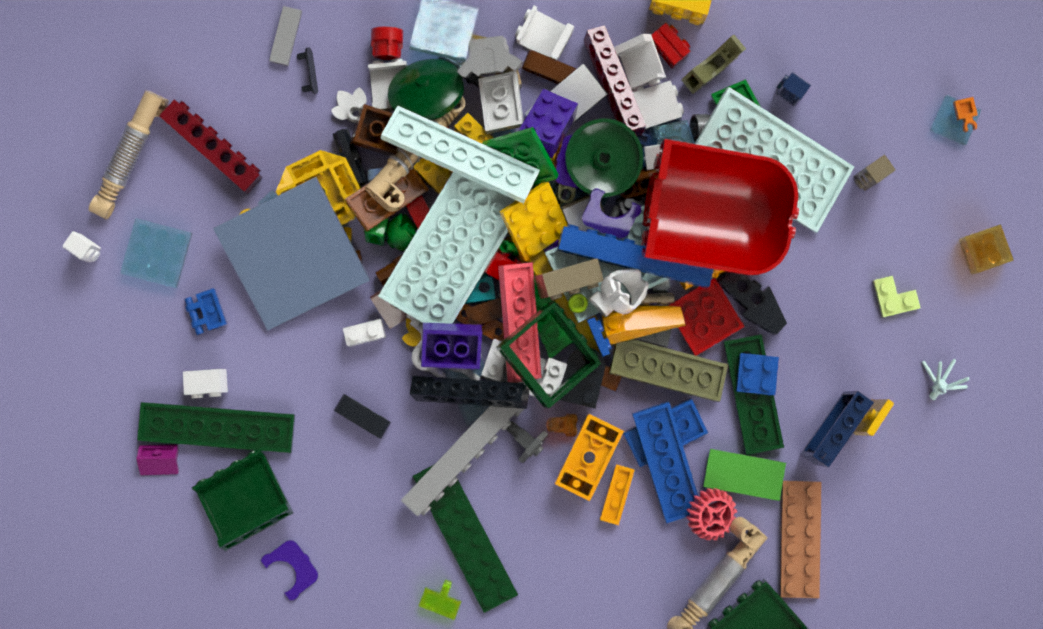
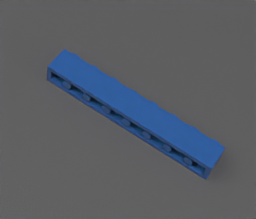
M568 224L567 227L564 226L561 230L556 251L592 260L598 258L600 262L624 268L638 269L644 273L703 288L710 287L714 269L643 257L642 249H645V246L636 245L635 241L631 239L621 241L616 239L617 236L605 234V236L597 235L598 232L591 229H586V232L578 230V226Z

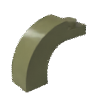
M732 35L713 54L690 70L681 81L692 94L696 93L730 66L746 48L735 35Z

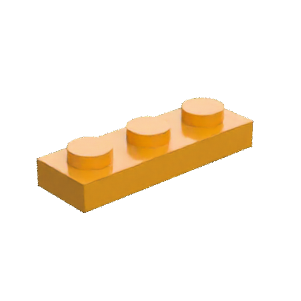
M618 464L615 465L600 520L619 525L635 469Z

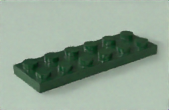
M762 334L724 341L745 455L784 448L774 395L736 392L739 354L766 356Z

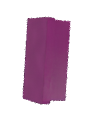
M178 444L139 445L136 460L140 475L178 474Z

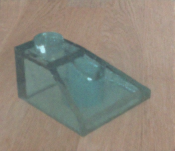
M688 120L650 127L655 145L661 144L664 139L695 144Z

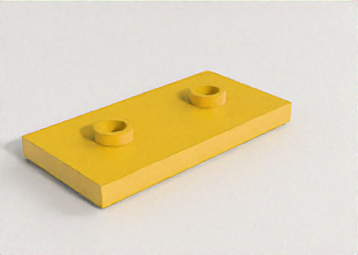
M871 399L874 402L853 434L874 436L893 407L894 402L889 399Z

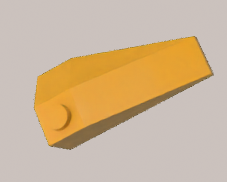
M639 305L628 314H621L613 310L607 317L602 315L610 345L685 326L681 307Z

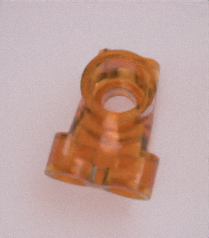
M567 413L566 416L550 417L546 422V427L549 432L563 433L567 437H575L577 435L576 424L578 416L577 414Z

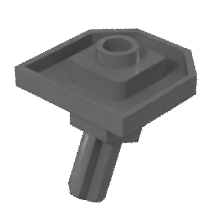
M511 421V424L506 428L515 440L526 449L518 459L522 463L533 455L536 457L544 449L541 445L549 435L546 431H543L534 439L514 421Z

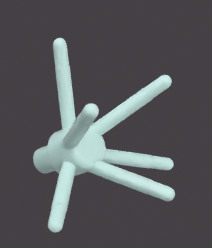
M955 359L951 361L942 379L941 361L938 363L936 378L927 363L922 361L925 370L934 383L932 386L933 391L929 395L932 400H936L939 394H945L946 390L968 388L967 385L959 384L969 381V377L951 384L945 382L956 362Z

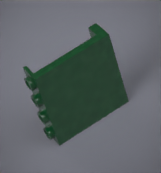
M261 450L251 451L247 454V457L242 460L233 461L229 467L215 471L213 476L201 479L195 486L191 487L197 493L218 537L217 543L219 548L224 551L233 548L294 513L266 455Z
M765 579L754 582L751 585L752 589L747 594L743 592L736 599L737 602L733 606L728 605L721 612L722 615L718 619L715 617L710 620L706 628L809 629Z

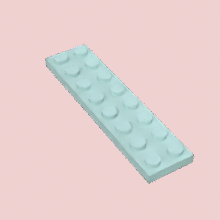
M397 106L381 134V139L523 204L540 171L400 106Z

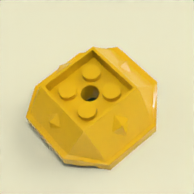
M319 150L285 167L276 189L277 195L317 177L341 225L343 226L355 220V215L344 200L361 188L345 157Z

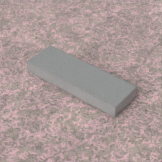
M283 6L269 59L270 62L289 66L302 10Z

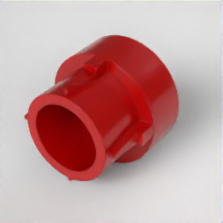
M386 26L372 28V56L380 60L401 58L403 30Z

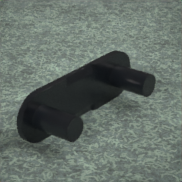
M307 47L305 52L297 54L298 60L306 59L309 68L310 85L302 86L301 89L303 93L312 91L313 94H317L318 85L313 52L310 47Z

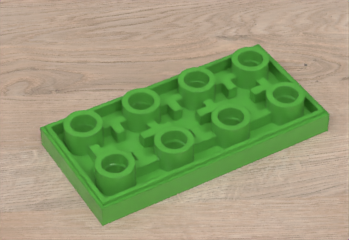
M709 449L703 487L717 488L723 491L780 501L786 463Z

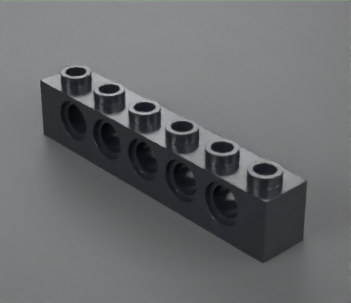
M412 376L409 394L416 401L527 409L530 390L524 383Z

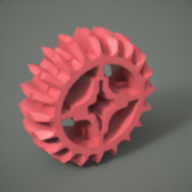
M707 488L706 492L700 491V496H694L695 501L689 502L692 507L686 509L690 513L686 518L690 521L688 525L692 528L691 531L699 538L709 541L711 539L717 540L718 536L724 538V532L730 533L728 528L736 518L734 514L738 512L734 508L736 504L732 501L733 498L725 491L713 488V490Z

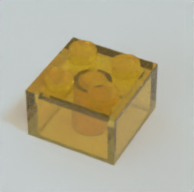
M1001 224L959 239L971 275L1014 261Z

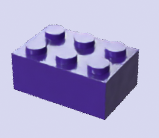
M543 89L519 131L533 127L547 154L552 159L576 118L578 103Z
M423 323L421 367L480 369L481 325Z

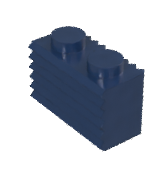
M792 72L790 76L786 74L776 88L779 89L777 95L783 97V100L786 99V102H789L792 106H796L811 85Z

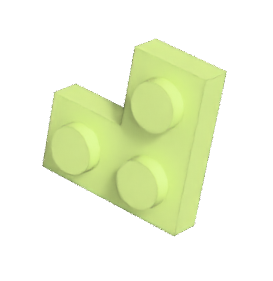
M893 276L873 280L882 318L920 309L916 290L897 294Z

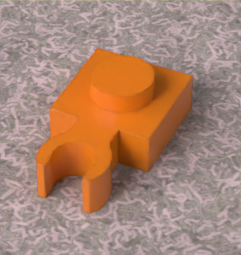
M969 97L954 101L953 106L957 121L963 120L964 122L963 131L965 133L968 132V124L972 125L973 131L976 130L977 124L973 117H976L978 113L974 98Z

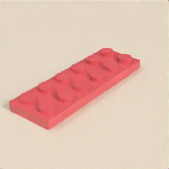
M533 262L498 266L504 340L536 313ZM536 322L509 346L533 377L539 379L542 376L538 325ZM506 361L508 382H523Z

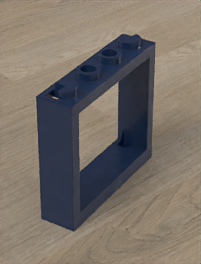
M859 391L843 392L805 446L801 455L817 466L829 468L874 402ZM845 396L850 399L848 404L842 401Z

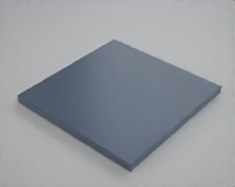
M317 177L213 228L267 330L370 281Z

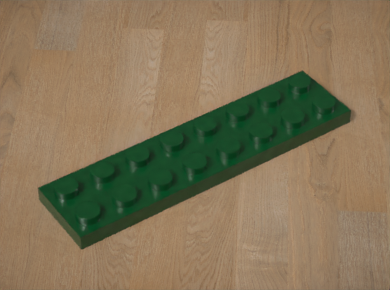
M141 402L137 441L292 453L295 414Z
M434 465L413 475L416 484ZM457 480L451 487L447 485L442 490L445 494L437 502L433 500L429 504L431 507L430 511L483 612L486 613L518 596V593L459 480Z

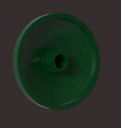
M441 59L420 60L404 67L394 76L388 88V100L392 110L395 111L397 106H400L428 120H435L449 113L459 103L464 92V82L462 76L457 72V67Z
M595 119L579 127L569 139L565 151V165L569 177L580 190L590 195L593 189L598 188L605 191L602 197H611L623 193L636 182L643 166V150L638 137L627 125L613 119Z

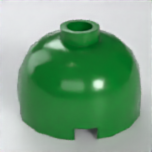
M400 213L390 221L387 227V242L391 248L405 252L416 234L415 230H418V228L407 215L404 214L402 216V213Z

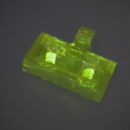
M445 579L441 592L425 587L418 606L455 620L462 601L448 596L452 581Z

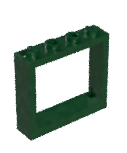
M548 302L496 346L497 350L540 404L548 409L601 364L597 352L589 348L586 344L588 342L581 333L578 334L574 329L576 327L574 322L569 318L567 319L563 314V308L554 302ZM548 312L588 361L549 396L509 346Z

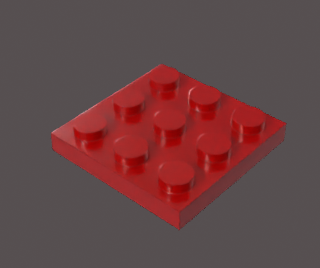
M716 278L711 279L710 287H698L668 305L681 307L685 326L677 328L695 356L745 327Z

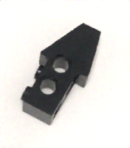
M728 272L719 282L721 288L745 309L741 314L744 319L772 335H777L787 324L769 286L762 291L760 289L762 286L755 279L751 281L745 274ZM739 281L746 284L744 292L739 291L737 288ZM753 294H757L760 297L758 305L751 301Z

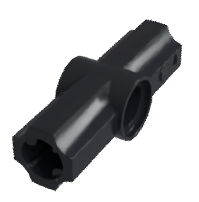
M348 128L333 133V138L338 147L339 156L347 159L359 186L368 183L358 149L353 144H350L351 135Z

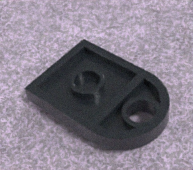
M578 349L573 351L568 357L562 384L586 364ZM597 350L595 351L601 364L560 399L561 401L596 409L605 372L604 359Z

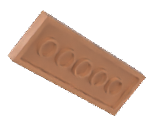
M783 481L781 497L780 597L820 598L821 482Z

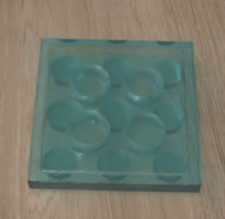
M422 0L409 49L465 62L468 53V43L473 34L478 8L443 0Z
M135 218L120 273L177 288L192 233Z

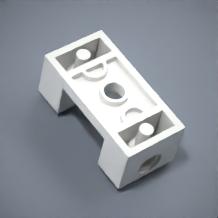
M496 339L492 341L480 377L486 381L508 382L506 360L496 348L502 341ZM540 358L542 378L536 380L549 396L561 385L567 364L552 358L547 360ZM529 391V395L535 397V396L532 394V392Z

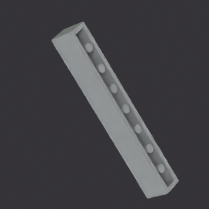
M489 407L401 501L415 515L419 516L422 514L424 516L431 509L429 504L433 500L437 502L445 494L442 490L447 485L451 487L458 480L456 475L460 471L465 473L471 466L469 462L473 457L478 459L485 451L483 447L487 443L491 445L498 438L496 433L500 429L504 431L511 424L509 419L513 415L517 417L524 409Z

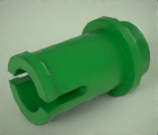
M502 241L503 243L499 246L501 252L511 253L514 256L519 255L514 242Z

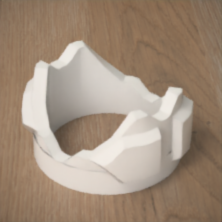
M625 268L606 276L601 283V291L605 301L613 310L621 314H628L641 304V301L645 299L649 283L642 279L640 270ZM621 283L625 285L630 295L621 291Z

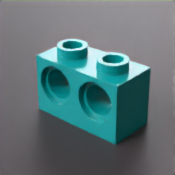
M482 274L465 304L495 300L493 277H489L488 274ZM481 283H488L490 289L488 292L482 293L479 290V285Z

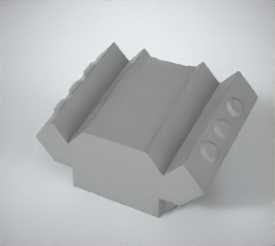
M503 36L469 40V58L457 72L465 78L470 77L472 73H475L477 76L504 73L509 67L517 71L524 62L509 53L506 38Z

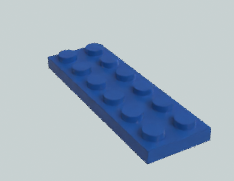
M661 403L632 413L665 522L670 523L687 517L690 513L686 509L692 507L689 502H694V496H698L670 403Z

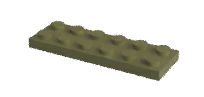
M631 339L615 344L609 374L720 402L728 364Z

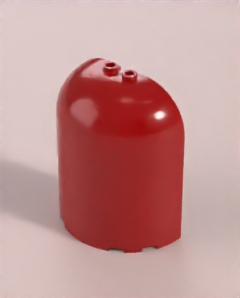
M664 139L660 144L662 152L656 154L653 168L656 171L652 173V176L650 175L645 199L642 225L646 229L641 234V245L645 246V249H642L643 257L745 275L763 274L778 266L788 253L791 239L795 237L796 228L792 227V222L799 215V208H797L798 188L788 168L779 161L765 156Z

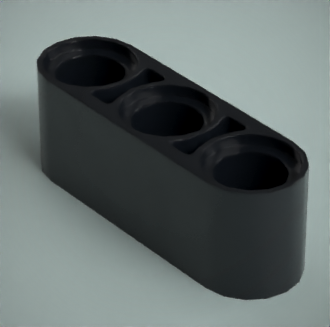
M346 394L342 395L334 408L335 412L380 439L391 424L390 421Z

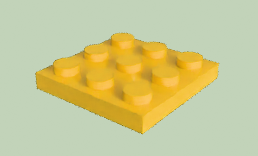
M549 182L541 183L530 190L524 204L516 200L499 211L523 261L529 260L558 240L562 228L568 225Z

